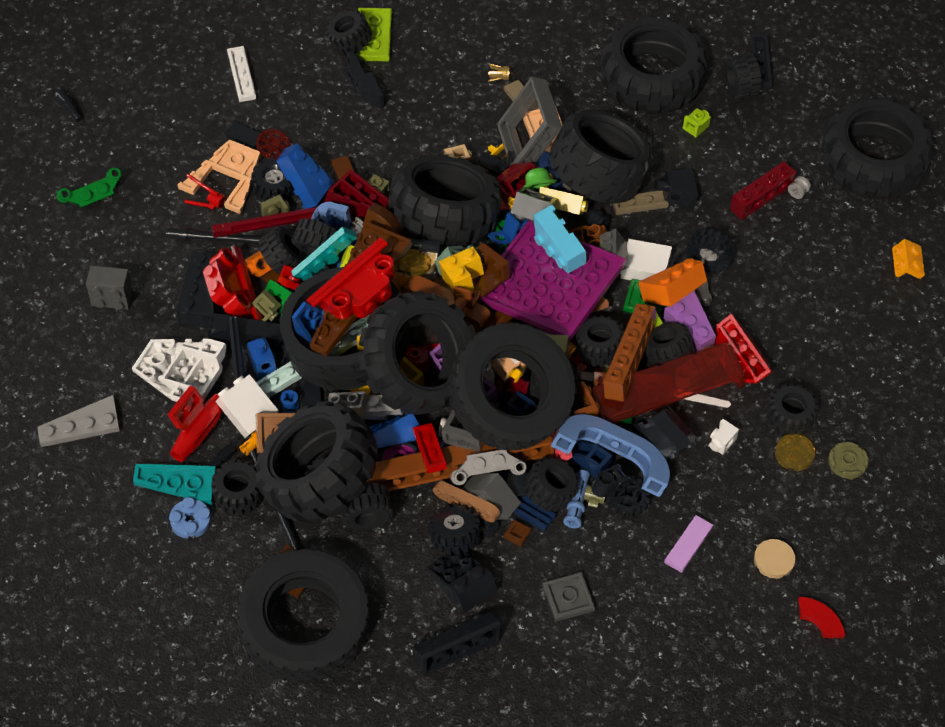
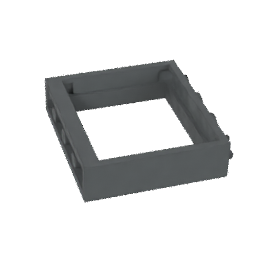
M531 77L497 123L506 153L508 151L512 152L510 166L516 163L527 162L535 164L562 128L548 83L545 79ZM537 100L543 123L522 149L515 127L534 101Z

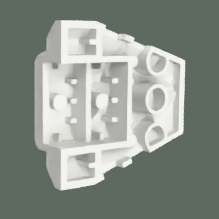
M151 339L132 367V370L172 401L177 402L189 386L196 387L203 400H205L222 373L223 367L221 362L225 357L226 344L212 339H203V342H193L192 339H185V342H175L174 339Z

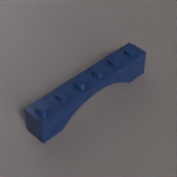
M517 391L506 403V414L513 416L529 415L536 410L537 405L534 401ZM579 440L572 448V458L569 460L596 478L600 471L611 467L612 455L597 444Z

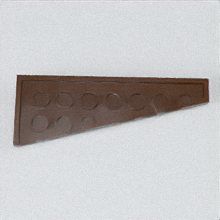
M364 221L362 231L358 234L355 247L351 249V256L344 267L381 237L388 243V246L380 253L389 255L393 259L395 268L412 246V241ZM324 311L323 320L320 326L317 327L310 343L311 350L327 357L357 317L352 314L346 319H338L329 311Z

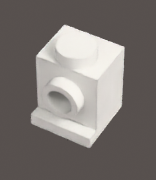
M722 419L719 429L716 428L710 436L712 438V441L709 443L710 448L723 455L737 439L739 429Z

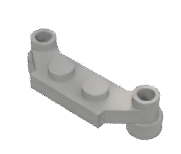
M507 450L466 455V461L459 469L452 471L450 479L455 485H463L471 475L510 469L514 475H522L526 471V464L523 460L508 454ZM519 463L522 466L520 471L516 469V466ZM459 473H461L463 476L461 481L457 480V475Z

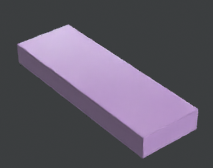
M695 515L666 557L664 563L682 573L712 530L713 524Z

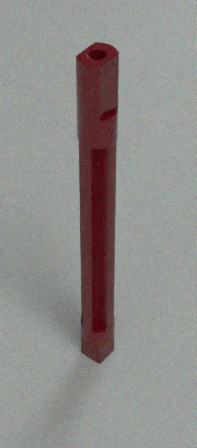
M317 207L212 225V233L214 238L298 223L300 219H311Z

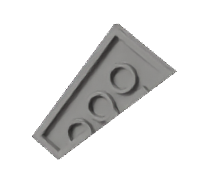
M111 395L38 426L40 446L45 447L120 431L114 396Z

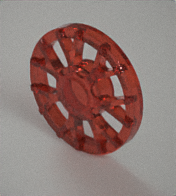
M269 129L259 134L256 146L264 157L278 159L282 154L278 149L285 150V147H289L290 143L284 133ZM268 134L269 138L266 139L264 135ZM274 134L279 135V138L273 137ZM259 141L265 142L266 145L259 144ZM285 141L286 144L280 145V142ZM267 148L269 151L264 152L263 149Z

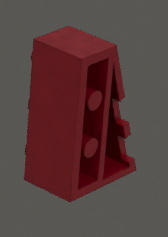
M351 169L328 190L325 202H334L348 206L351 214L365 219L367 210L373 203L390 210L388 198Z

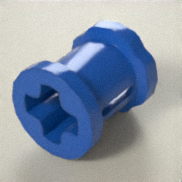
M293 390L284 391L280 398L283 404V412L297 413L299 409L297 393Z

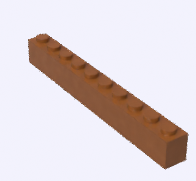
M549 436L539 444L527 449L522 448L521 450L513 451L508 449L507 453L524 462L554 456V448L551 447L552 437ZM486 444L481 452L457 446L443 447L441 450L447 469L427 474L420 453L375 462L376 469L372 479H368L366 483H378L392 491L448 479L452 471L459 469L466 461V455L501 449L493 448Z

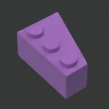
M695 291L685 296L673 306L665 308L663 320L665 324L679 322V324L682 323L688 327L695 346L694 354H697L707 346H714L716 335Z

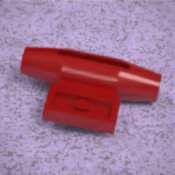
M189 386L167 414L174 426L182 430L170 451V455L175 460L183 462L202 444L217 424L223 412L215 402L220 397L218 394H214L203 404L204 400L196 387Z

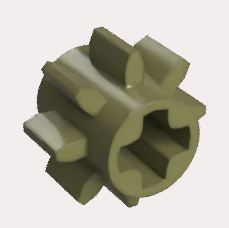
M587 485L584 500L589 501L588 506L597 508L598 503L604 504L605 497L601 498L594 495L591 489L592 486Z

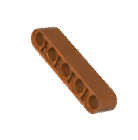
M412 273L401 287L403 294L417 291L425 294L432 292L448 299L447 305H452L455 302L454 294L451 290L415 273ZM476 303L473 309L465 307L463 310L466 314L463 320L467 325L472 324L474 330H481L491 315L490 311L479 303Z

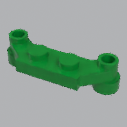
M111 168L108 170L106 178L74 191L62 188L57 192L56 198L62 204L69 202L83 208L114 195L113 189L121 179V172L118 168ZM112 172H116L117 177H114ZM61 193H66L68 197H63Z

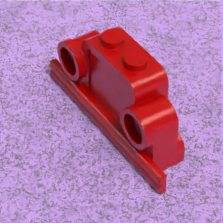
M381 237L306 299V302L314 308L319 305L323 310L329 311L338 319H346L352 314L358 318H365L370 313H373L379 305L387 301L392 295L390 281L395 277L394 262L389 255L380 253L388 246V243Z
M233 246L231 251L223 247L209 260L210 264L203 269L211 299L214 303L222 306L229 316L261 321L263 319L261 312L252 305L256 295L241 249Z

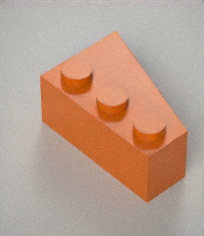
M690 258L638 283L643 302L671 307L707 282L703 261Z

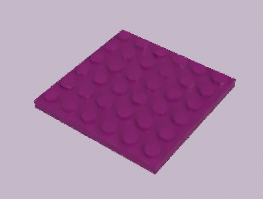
M528 220L501 255L509 262L510 278L486 296L479 297L477 302L551 334L568 335L569 341H571L624 268L626 259L578 240L586 250V264L567 273L563 268L558 267L555 259L549 257L542 246L535 242V225L531 220Z

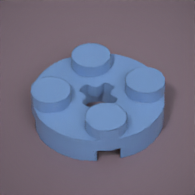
M187 497L173 507L169 520L172 530L176 535L182 538H189L188 536L199 537L203 535L210 526L211 516L208 507L203 502ZM192 515L195 520H194V521L189 520V521L187 522V521H186V520H187L186 517Z

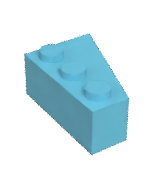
M551 205L534 214V239L539 246L545 249L549 257L555 259L559 268H563L567 273H570L586 264V250L573 232L568 233L563 226L566 224L565 221L557 218L554 213L556 209Z

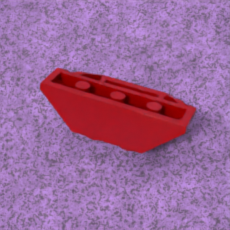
M732 314L716 325L717 332L714 346L719 348L721 353L719 362L734 383L757 384L772 373L766 357L750 334Z

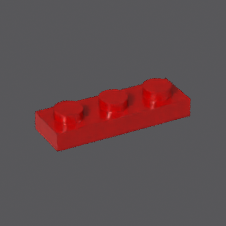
M432 423L412 427L427 474L447 469L446 461Z

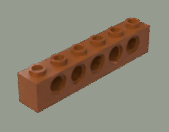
M636 304L603 381L606 399L624 402L656 325L655 306Z

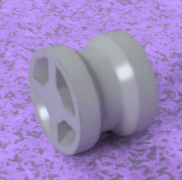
M798 176L795 178L794 183L788 186V192L792 197L801 199L810 190L811 185L806 178Z

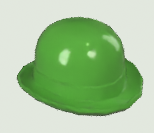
M535 168L527 172L525 176L526 185L523 187L536 190L540 187L555 184L557 180H552L545 168Z

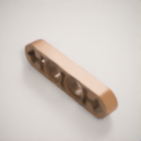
M439 481L433 488V492L438 498L452 505L459 504V507L466 505L467 510L471 507L474 509V513L477 512L478 517L486 521L494 522L500 515L499 509L492 503L444 481Z

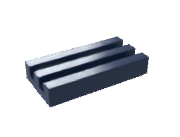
M520 496L519 501L521 503L513 513L545 532L555 519L556 514L552 511L547 512L544 508L541 510L537 504L533 505L531 503L532 500L530 498ZM519 507L529 512L532 516L520 510ZM534 517H537L546 523L544 524L539 520L535 519Z

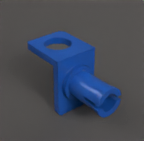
M507 213L503 230L489 233L488 237L496 246L510 244L516 237L517 232L527 223L528 219L517 220L511 213ZM496 236H501V237H503L505 240H498V239H496L495 237H496Z

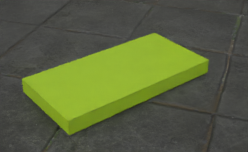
M358 8V11L363 13L372 29V39L363 50L357 51L358 53H355V55L359 56L360 61H389L392 8Z

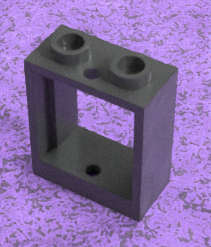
M452 410L442 428L443 443L481 452L485 445L484 442L478 441L466 430L456 428L458 419L454 414V410Z

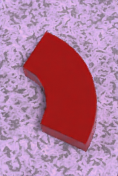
M798 598L800 619L808 620L815 624L821 631L823 638L845 637L840 619L829 607L811 598Z

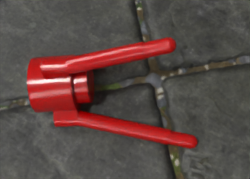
M186 175L210 193L207 196L209 204L184 200V203L207 207L212 210L215 207L220 209L224 205L225 195L214 191L192 175Z

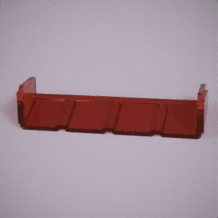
M724 342L701 350L699 353L671 360L661 366H654L636 372L624 402L606 399L604 384L595 386L592 389V398L598 402L600 407L598 417L610 423H615L731 382H735L738 388L741 389L744 387V372L731 345Z

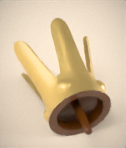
M489 64L491 69L498 70L488 73L490 78H494L489 81L509 80V74H514L509 72V66L501 67Z

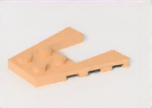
M228 140L213 153L214 156L205 160L201 164L202 166L197 171H192L190 175L203 183L213 169L240 180L224 203L226 209L241 214L252 184L251 174L254 166L257 167L261 154L257 150ZM187 178L183 183H178V188L195 195L200 185Z

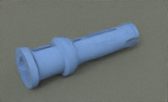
M579 470L577 472L579 490L567 504L568 513L563 522L570 528H579L582 524L580 519L585 511L583 502L590 473L586 470Z

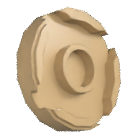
M769 539L758 545L754 553V564L763 575L779 579L792 571L795 564V554L787 543L777 539Z

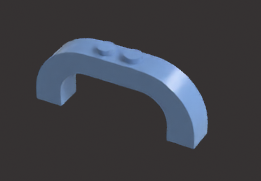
M586 414L571 416L564 421L552 440L551 447L568 455L577 441L587 440L633 461L639 466L644 476L641 489L658 497L661 496L668 485L670 471L662 453L646 439L602 418Z

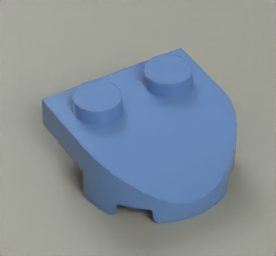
M324 202L316 208L311 219L326 223L337 230L341 227L347 229L352 227L349 207L343 204Z

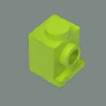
M695 109L690 115L684 117L683 129L694 137L699 136L709 127L711 119L709 113L706 110Z

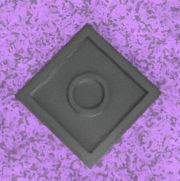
M582 572L542 583L555 622L595 611V606Z

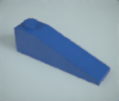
M303 302L292 316V320L300 344L308 350L315 352L311 350L310 343L317 327L320 326L323 320L324 311Z
M403 412V415H388V420L379 424L374 423L370 426V429L373 431L374 438L376 439L377 448L415 441L412 427L420 425L413 414H405Z

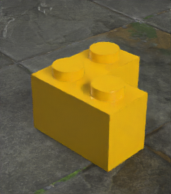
M473 247L438 261L442 278L452 293L454 286L470 290L474 293L472 279L483 275L484 271L481 257Z

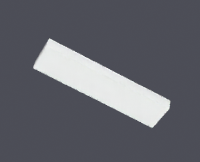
M244 46L227 49L239 102L255 100L256 94Z

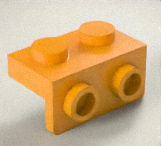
M903 239L892 248L896 277H901L905 273L919 279L925 276L920 245Z

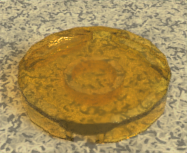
M409 249L395 269L401 274L408 276L423 275L431 269V258L426 253L425 255L421 254L419 250Z
M789 434L778 441L775 456L784 468L801 471L812 464L815 457V448L806 437L799 434Z

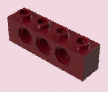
M783 161L733 195L730 210L741 220L745 219L786 191L788 186L794 183L796 171Z

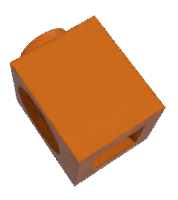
M260 251L245 259L247 270L253 276L260 277L272 270L263 259ZM259 259L262 260L261 268H258L257 262Z

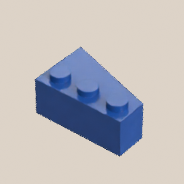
M297 143L285 148L276 160L287 181L290 180L295 195H298L304 204L302 205L303 209L317 206L334 182Z

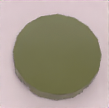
M852 442L838 443L829 453L828 463L830 469L842 478H858L864 474L868 466L869 458L866 451Z

